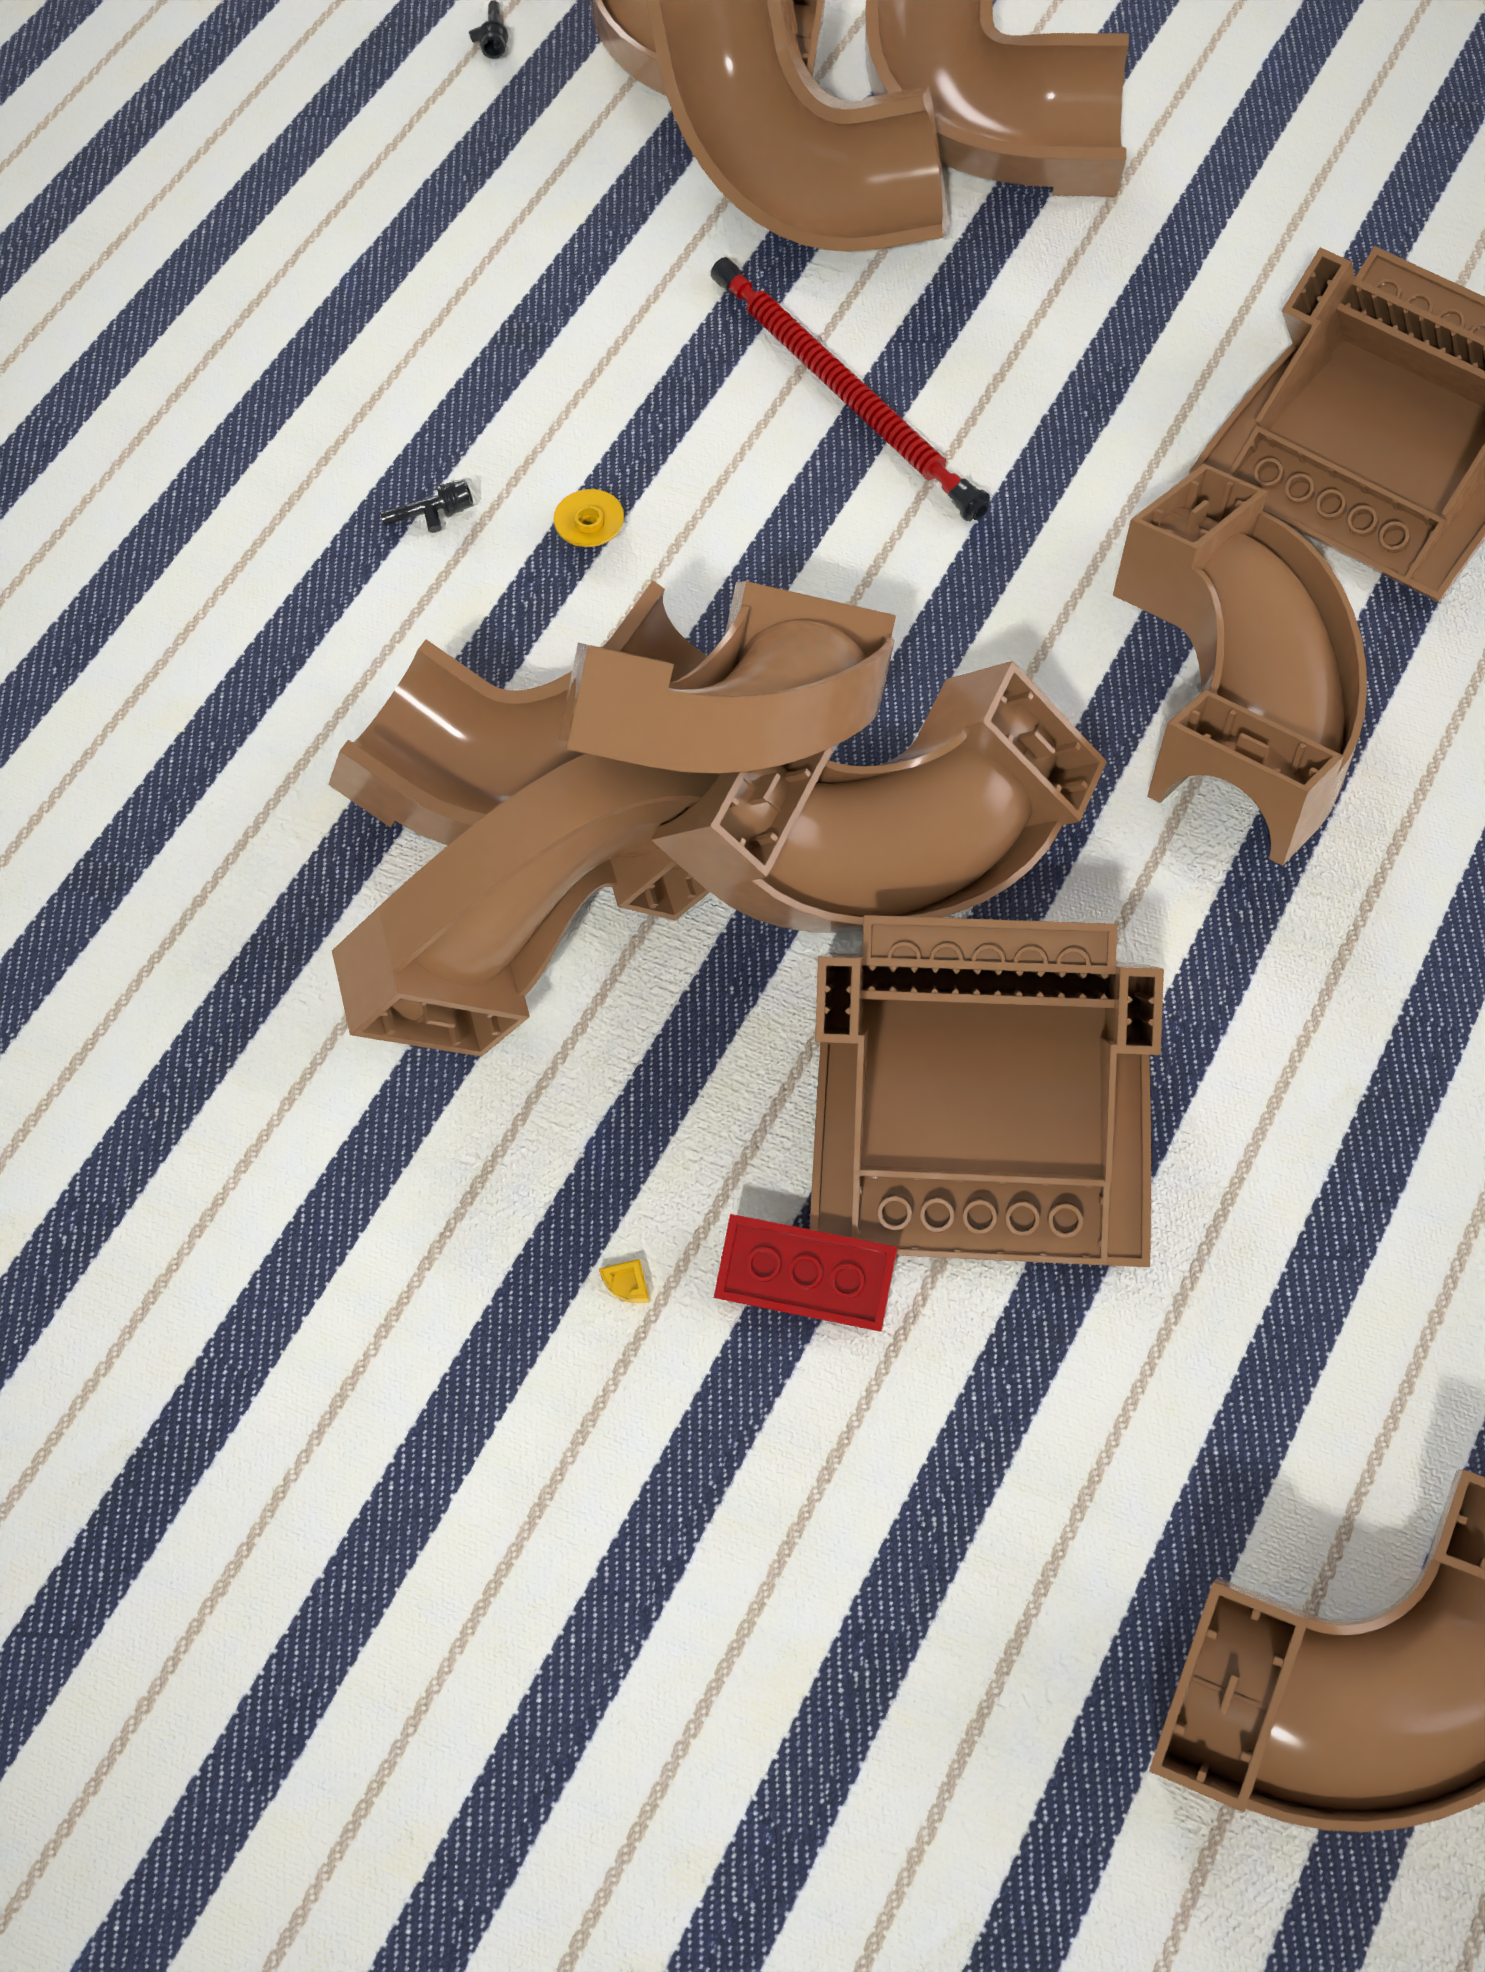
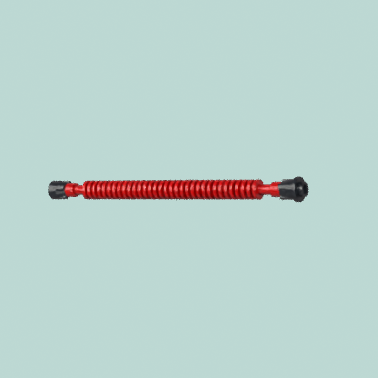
M720 258L713 265L710 273L711 278L731 295H735L741 300L744 299L747 302V312L768 330L833 393L844 401L849 408L877 432L926 480L936 478L942 484V490L952 499L951 502L960 511V516L965 521L978 520L986 514L989 509L990 495L984 489L979 490L966 478L962 479L956 473L951 474L945 468L946 459L883 402L881 398L765 291L755 292L752 289V283L743 276L742 271L730 258Z

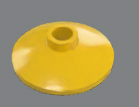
M584 489L569 494L560 501L554 512V526L559 536L566 542L580 547H594L607 543L620 532L624 523V511L620 502L613 495L597 489Z

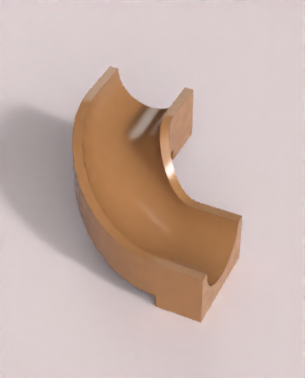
M1464 1469L1456 1470L1427 1560L1419 1577L1398 1601L1371 1616L1353 1620L1321 1618L1221 1578L1213 1581L1148 1772L1243 1813L1247 1809L1285 1823L1330 1831L1372 1832L1403 1829L1444 1819L1484 1802L1485 1477Z

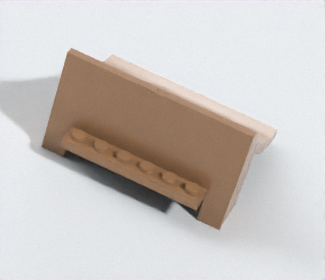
M1376 246L1373 247L1355 277L1351 261L1320 247L1282 309L1292 345L1274 362L1238 404L1206 446L1189 473L1191 474L1202 464H1206L1268 491L1263 507L1264 512L1288 524L1291 528L1440 604L1485 541V296Z
M864 915L862 954L826 953L818 956L815 1042H820L810 1230L898 1247L897 1256L1150 1267L1151 1106L1149 1055H1161L1164 969L1147 964L1116 963L1118 924Z

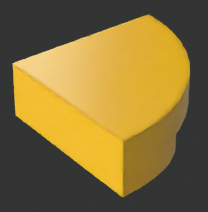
M640 1258L599 1268L604 1285L614 1296L630 1303L641 1304L650 1302Z

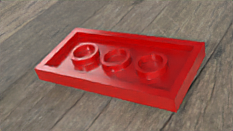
M730 1214L713 1298L882 1332L898 1247Z

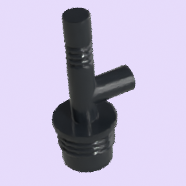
M495 0L488 3V20L481 26L469 30L471 41L473 43L479 41L482 53L490 59H498L504 54L509 37L507 28L504 24L500 23V4Z
M464 479L446 484L439 483L437 484L438 495L381 512L384 525H389L406 518L409 519L424 514L428 531L430 533L439 532L442 529L438 514L439 509L443 508L446 517L449 518L453 514L460 511L463 512L464 509L474 506L467 481Z

